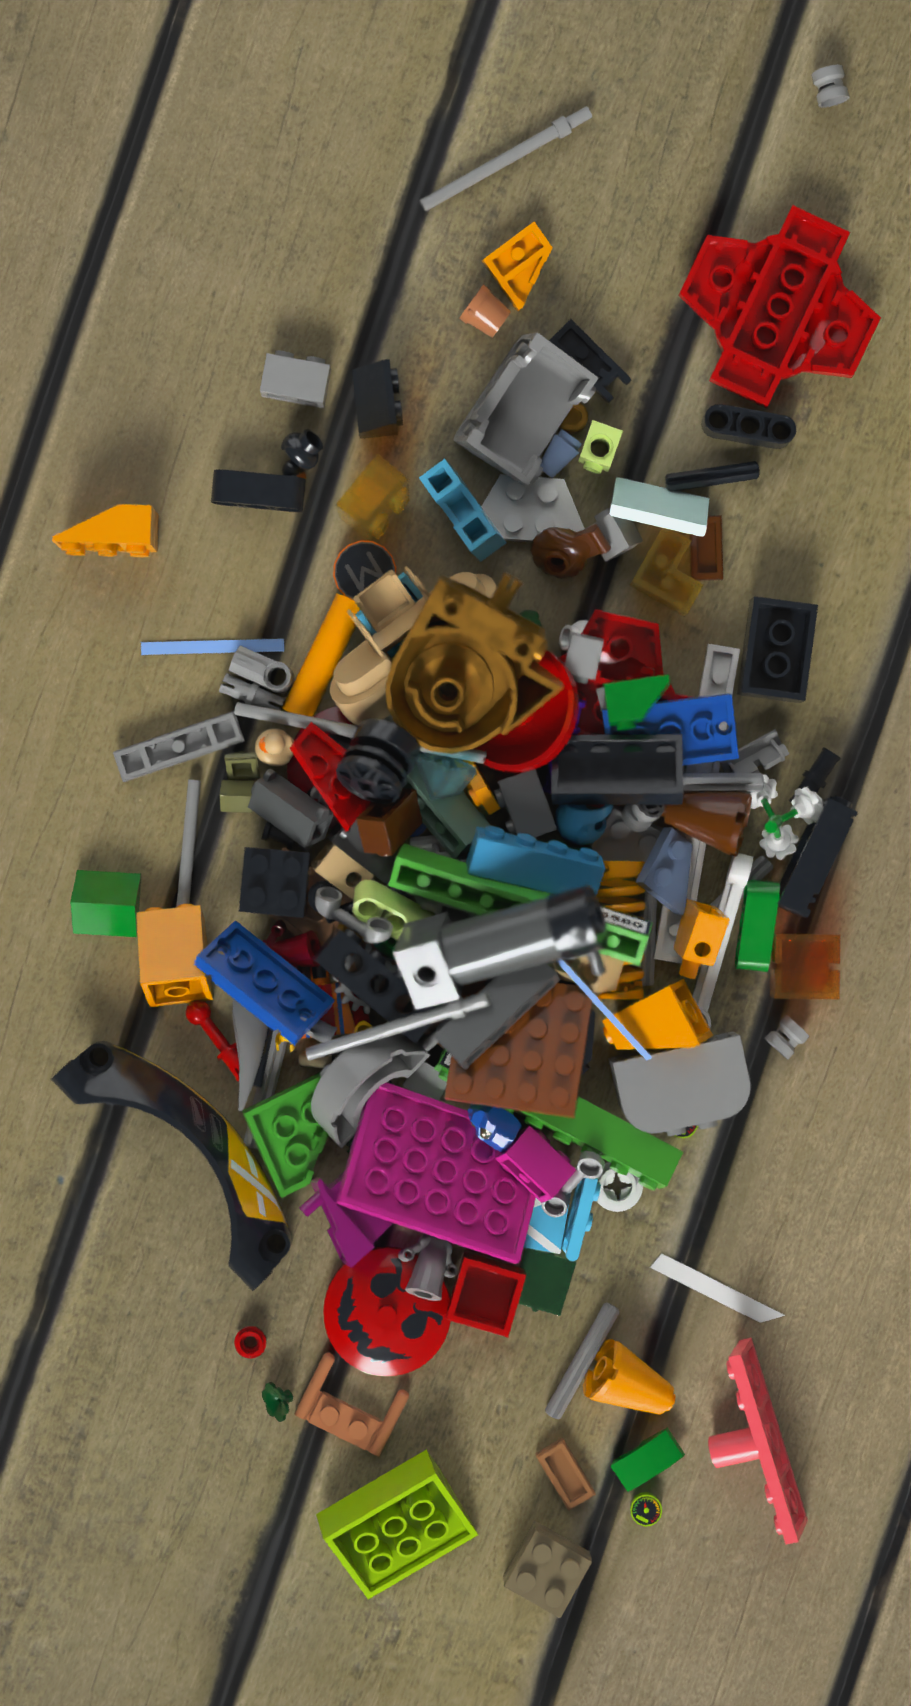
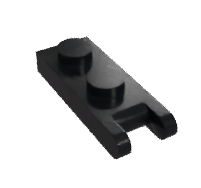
M572 319L549 340L598 377L594 384V387H596L595 391L607 403H610L614 397L606 388L617 377L625 385L632 381Z

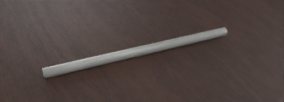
M239 702L235 706V715L304 729L313 722L325 733L352 738L357 728L356 725ZM420 746L421 752L485 763L486 751L470 749L449 754L433 752Z

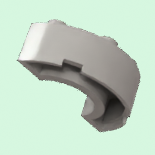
M402 1033L343 1050L320 1073L321 1079L315 1088L311 1101L313 1118L334 1142L342 1148L355 1135L363 1106L372 1093L382 1084L393 1078H409L430 1054L418 1041L414 1043Z

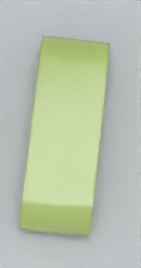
M373 880L361 881L354 889L353 913L355 917L366 924L372 917H382L389 920L393 925L391 937L396 940L399 939L405 923L435 915L431 911L421 909V905Z

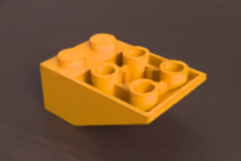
M118 504L53 536L52 542L60 547L62 551H66L67 555L83 556L85 555V550H93L98 552L99 556L114 557L117 556V551H126L130 553L131 557H149V552H158L159 514L152 505Z

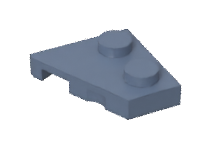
M663 827L635 882L674 914L683 915L686 908L692 844L673 828Z

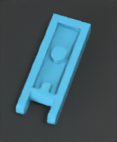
M584 1177L575 1188L561 1247L570 1261L578 1259L585 1231L589 1232L591 1229L593 1214L590 1213L592 1202L598 1200L601 1188L598 1178L587 1179Z

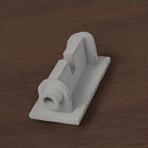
M774 729L738 749L739 759L720 761L724 773H760L757 768L758 766L762 765L767 770L777 763L785 761V757L789 755L786 746L781 744L778 733Z

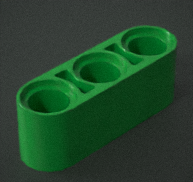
M748 879L743 894L735 953V969L768 972L778 910L777 903L780 895L779 882Z

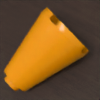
M608 1339L601 1345L594 1358L597 1363L593 1371L588 1369L585 1374L583 1394L592 1401L658 1415L669 1411L673 1407L676 1399L673 1385L621 1342Z

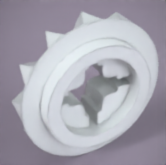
M610 1162L605 1163L602 1174L598 1177L601 1188L597 1202L609 1211L621 1212L630 1209L639 1201L642 1195L643 1186L638 1183L639 1178L629 1172L626 1176L617 1173L621 1182L631 1183V1185L621 1188L620 1199H617L613 1189L603 1188V1186L613 1183L616 1173L609 1167Z

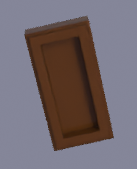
M722 515L708 516L704 536L689 534L690 581L723 580Z

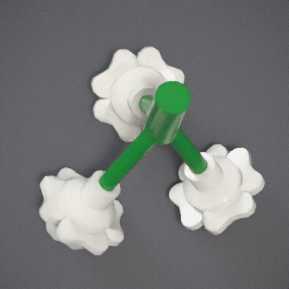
M763 774V791L745 793L751 794V808L756 809L762 806L769 817L764 827L765 830L762 831L764 839L760 840V847L765 849L768 858H773L776 855L778 860H783L788 854L796 852L794 844H797L799 841L798 836L792 832L790 825L782 827L783 822L792 817H800L807 824H811L813 821L816 823L823 810V800L816 792L810 791L808 787L798 788L794 792L795 797L791 802L793 805L791 810L781 816L775 815L770 804L771 799L778 796L776 791L777 782L775 779H769L766 774Z

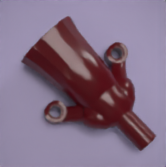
M278 920L272 926L267 939L262 940L263 943L301 973H303L301 967L320 966L312 959L321 948L320 941L313 930L276 942L277 937L282 936L287 929L285 922Z

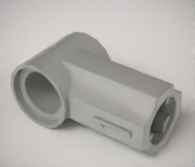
M239 646L231 660L230 672L269 688L275 693H286L291 689L295 681L293 672L283 662L272 660L243 646ZM284 670L287 676L285 682L278 686L271 683L273 672Z

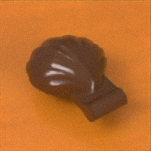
M597 524L578 532L566 528L550 527L536 535L530 551L537 567L542 569L545 574L562 579L579 574V571H582L586 559L610 551L611 545Z

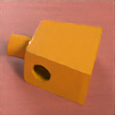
M686 899L685 912L681 916L674 944V950L682 958L678 972L679 975L690 979H697L701 964L714 965L730 920L716 906Z

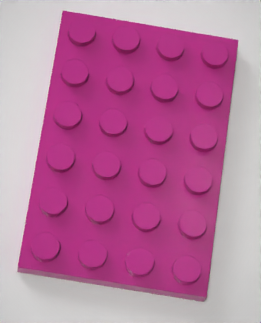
M386 1082L372 1093L363 1106L336 1203L516 1264L521 1259L536 1197L495 1159L500 1152L477 1137L475 1125L470 1121L467 1110Z

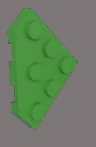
M321 1072L242 1111L276 1192L281 1198L310 1184L314 1174L315 1163L319 1153L322 1154L329 1136L315 1121L311 1112V1101L315 1088L321 1079Z

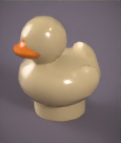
M279 728L265 730L256 739V755L261 762L269 766H284L289 763L293 756L289 748L294 743V740L285 730Z

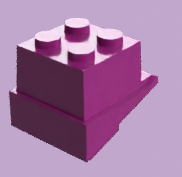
M344 1172L329 1185H326L321 1178L314 1177L311 1180V1185L315 1193L299 1209L308 1217L321 1205L331 1226L327 1232L338 1256L344 1264L352 1268L375 1247L373 1243L393 1222L336 1203Z

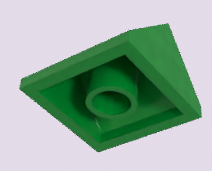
M77 870L70 901L73 934L138 937L136 912H139L141 874Z

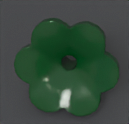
M273 1382L265 1384L262 1398L266 1403V1410L271 1417L275 1416L278 1422H282L286 1419V1414L289 1413L288 1403L293 1401V1394L288 1389L283 1391L280 1387H276Z

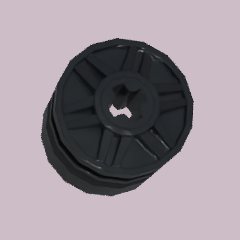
M374 718L362 720L350 740V747L344 752L343 759L336 768L337 778L347 790L361 799L376 804L386 805L395 803L407 782V776L417 762L420 755V746L408 731L395 723Z

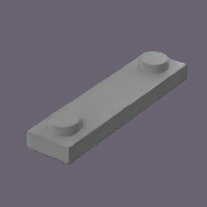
M231 711L114 751L113 755L122 781L127 782L245 742L235 711Z

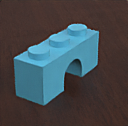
M445 458L419 477L435 502L454 524L453 528L469 551L480 562L506 544L502 535L457 471Z

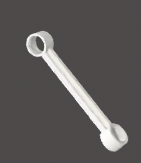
M742 853L731 858L726 883L718 907L730 919L714 965H701L693 992V997L700 1011L705 1015L709 1028H711V1019L708 1009L743 890L747 884L753 863L752 856Z

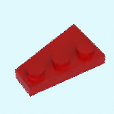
M311 722L289 749L347 832L356 821V818L371 802L354 795L340 783L336 775V768L343 759L342 756L346 750Z

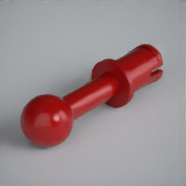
M195 1000L190 1002L185 1011L187 1020L194 1025L202 1027L220 1051V1054L217 1056L218 1061L223 1060L237 1082H239V1059L236 1043L231 1045L210 1018L211 1009L205 1001Z

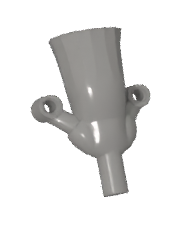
M424 1234L419 1238L418 1243L398 1253L400 1260L408 1262L414 1258L416 1253L420 1252L405 1291L423 1299L440 1301L442 1299L444 1276L447 1278L456 1276L458 1268L452 1261L451 1242Z

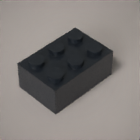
M757 596L750 599L737 695L794 703L806 701L818 605Z

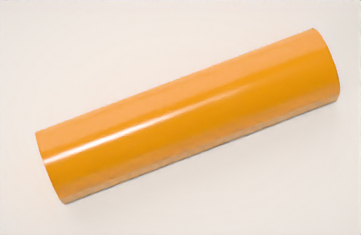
M336 593L281 708L282 710L310 717L315 715L333 677L334 669L340 662L357 627L347 613L350 610L355 615L360 611L354 600Z

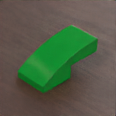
M665 1428L643 1440L639 1447L613 1460L610 1466L627 1492L669 1468L683 1458L685 1453L669 1429Z

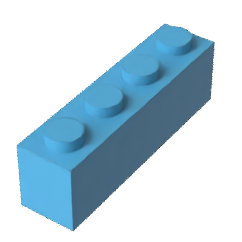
M486 826V828L476 827L466 861L468 874L553 894L589 885L597 895L605 870L602 856L592 849L581 848L579 851L568 848L567 845L559 841L545 843L537 841L535 837L525 833H519L517 836L507 834L504 830L495 826Z

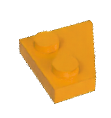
M532 222L482 260L517 311L523 308L553 248L535 222Z
M457 759L464 771L460 776L467 786L475 805L479 807L483 804L489 815L501 809L476 762Z

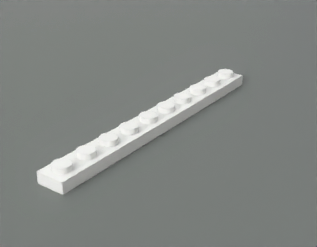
M707 644L698 696L733 693L740 649ZM721 722L719 729L722 731L726 730L727 723ZM720 761L686 765L685 773H719ZM675 829L692 844L687 899L697 901L706 844ZM663 904L655 943L654 959L681 963L682 958L674 950V944L682 915L674 914Z

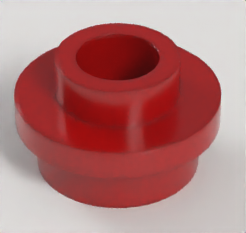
M246 1326L237 1333L234 1344L236 1351L242 1357L253 1359L264 1352L267 1339L260 1328ZM247 1337H254L257 1344L254 1347L247 1346L245 1343Z

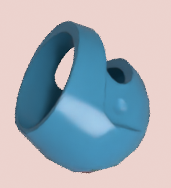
M558 805L554 817L557 832L565 841L573 845L584 846L591 844L605 832L607 827L605 818L612 812L613 805H604L596 810H590L586 805Z

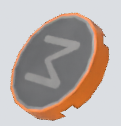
M360 540L347 545L338 554L334 563L333 577L337 589L342 595L352 599L392 569L396 574L397 568L393 556L384 546L374 541Z

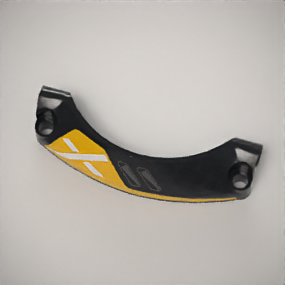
M99 1041L89 1046L74 1060H70L51 1078L74 1104L106 1103L135 1108L158 1117L184 1134L207 1159L223 1189L231 1222V1248L228 1266L252 1291L269 1277L273 1269L289 1252L292 1244V1234L274 1189L255 1155L246 1146L243 1138L232 1124L208 1100L159 1065L106 1041ZM96 1048H103L108 1053L109 1058L106 1064L100 1065L94 1061L93 1052ZM275 1234L281 1235L286 1241V1246L279 1250L272 1248L268 1241L269 1237Z

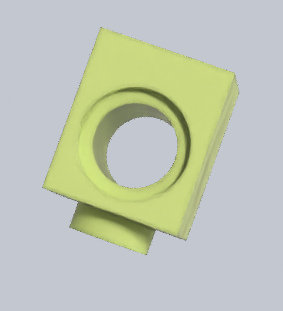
M592 420L578 462L584 463L583 468L597 474H601L602 470L608 472L623 431ZM595 442H602L607 446L608 453L602 457L595 456L591 451V445Z

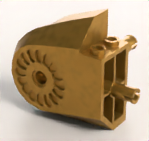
M504 572L501 581L490 598L468 585L443 575L440 576L392 661L385 686L387 708L395 724L408 731L416 739L419 746L433 752L449 754L474 749L501 732L504 735L518 726L563 688L561 680L538 664L547 648L548 640L545 639L546 629L508 608L518 589L523 584L516 577L510 588L506 589L512 579V575ZM444 682L454 683L458 692L451 697L445 696L440 690V685Z

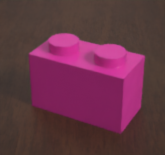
M531 1126L518 1131L510 1147L506 1151L500 1152L495 1158L541 1203L554 1198L576 1171L570 1164V1159L567 1155L559 1150H555L547 1142V1137L540 1130Z

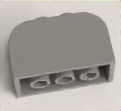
M733 1031L713 1035L696 1047L648 1049L646 1051L652 1056L649 1060H646L639 1052L608 1058L618 1104L622 1113L634 1127L647 1133L665 1132L667 1136H674L686 1133V1127L696 1125L699 1126V1129L718 1126L717 1120L726 1119L737 1114L745 1106L750 1095V1079L741 1037Z

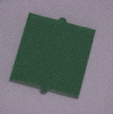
M525 1248L519 1268L526 1270V1279L518 1304L531 1307L533 1312L541 1310L561 1316L576 1262L555 1256L552 1252L545 1253Z

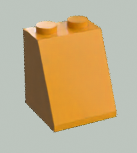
M186 903L178 905L176 908L162 909L160 907H151L143 912H136L140 985L149 1006L183 1004L195 1000H213L211 975L207 976L194 965L197 955L207 947L205 919L201 906Z
M684 978L613 1014L644 1049L696 1047L713 1036ZM608 1018L602 1020L605 1025L603 1032L610 1044H614L616 1049H636Z

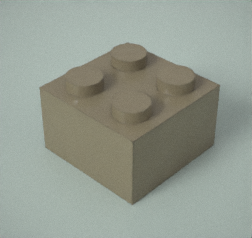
M534 1520L503 1575L504 1587L561 1618L592 1563L590 1551Z

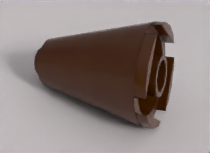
M683 792L682 805H665L661 816L665 817V824L730 856H738L744 837H742L744 829L749 821L752 797L751 794L745 792Z

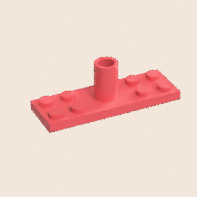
M751 1337L739 1340L726 1363L729 1377L731 1380L735 1379L738 1387L736 1392L737 1403L741 1411L745 1410L749 1427L709 1436V1452L716 1468L760 1459L767 1482L765 1484L766 1498L769 1504L773 1503L776 1511L774 1516L775 1527L779 1535L783 1534L785 1544L787 1545L799 1541L808 1519Z

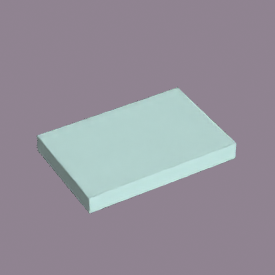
M616 477L609 515L697 536H704L707 527L709 498L676 490L670 491L663 487Z

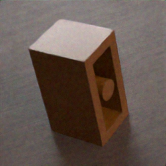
M402 788L401 795L395 803L386 805L371 803L356 818L364 853L392 856L423 823L416 789Z

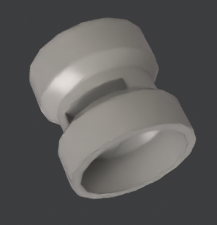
M842 65L826 66L811 74L813 84L817 86L819 92L816 96L819 107L835 106L850 98L848 88L843 84L845 74Z
M625 805L621 813L622 820L629 829L635 832L645 831L653 821L662 815L665 805Z
M786 1015L780 1021V1027L776 1031H770L765 1039L788 1060L795 1053L794 1048L798 1044H804L810 1036L794 1020Z

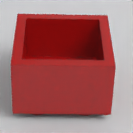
M464 1252L447 1309L446 1320L509 1337L526 1279V1270Z

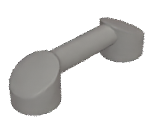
M321 887L317 890L315 906L318 912L325 918L338 921L364 937L363 941L367 943L383 942L391 937L393 925L389 920L382 917H372L366 924L340 908L342 893L338 889Z
M591 1151L581 1152L577 1167L575 1168L576 1171L554 1198L542 1203L543 1211L551 1217L563 1216L569 1205L570 1192L584 1177L596 1179L602 1174L605 1164L603 1158Z

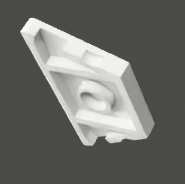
M500 474L481 506L504 540L533 542L536 535L550 527L566 528L575 532L585 529L564 479L539 477L533 484L529 483L528 486H525L507 475Z

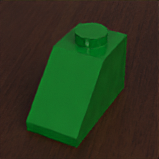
M669 674L604 684L609 725L616 726L618 731L636 728V723L642 722L670 686Z

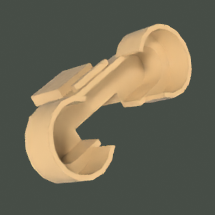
M407 566L404 569L423 596L417 602H414L392 569L352 598L376 633L370 636L350 610L347 611L366 640L337 664L333 673L334 678L331 681L330 694L347 720L354 725H359L362 720L369 718L384 719L390 715L387 708L385 686L392 662L385 653L406 638L432 592L431 590L428 593L422 582ZM461 572L450 577L478 590L490 598L497 588L493 578L485 574Z

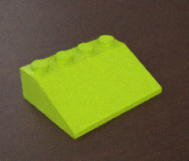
M427 1449L316 1514L324 1541L368 1600L478 1536L477 1530Z

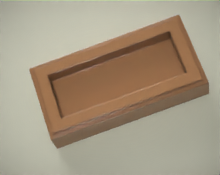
M563 1437L535 1453L568 1511L596 1495L595 1490Z

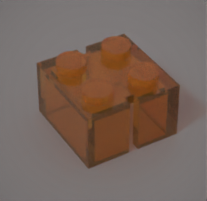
M774 933L770 962L777 963V968H770V997L774 999H840V970L828 969L829 963L840 964V935Z

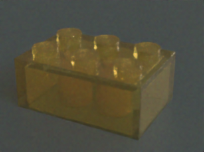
M377 454L336 503L339 518L365 540L371 541L373 537L378 540L390 526L388 519L394 512L399 515L410 502L408 499L410 496L408 478Z

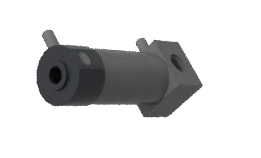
M585 885L551 894L543 899L451 923L447 912L405 923L393 954L417 1010L441 1003L444 1006L448 1004V1001L459 999L465 984L561 959L570 960L586 955L593 974L600 976L605 973L606 969L599 951L606 949L608 936L599 899L593 888Z

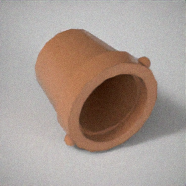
M483 284L459 319L493 338L511 311Z

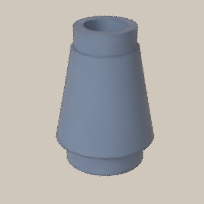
M561 429L558 435L554 434L542 458L540 466L543 467V472L554 478L580 453L578 449L582 443L563 429Z

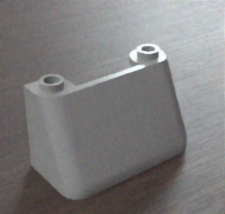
M538 332L524 334L510 349L457 430L453 441L525 486H528L529 483L533 484L543 471V467L540 466L542 463V459L539 458L573 405H577L581 401L587 403L596 390L594 384L598 377Z

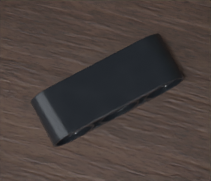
M723 404L711 406L701 421L703 432L711 438L772 449L786 447L796 434L795 422L788 416ZM713 414L721 415L725 420V426L723 428H714L709 422V416ZM741 421H753L756 425V432L753 434L745 433L741 428ZM781 425L785 427L788 437L782 440L777 439L772 433L773 426Z
M217 469L213 473L211 503L232 507L303 512L306 479L295 476Z

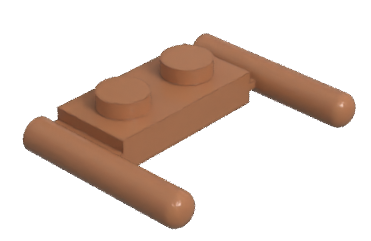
M324 1353L294 1414L363 1450H368L373 1455L380 1456L409 1399V1393L404 1389H400L384 1420L381 1421L379 1418L337 1397L320 1391L335 1361L333 1354Z

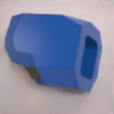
M471 1104L468 1108L471 1125L476 1128L477 1137L501 1153L506 1151L513 1143L521 1127L520 1121L503 1108Z

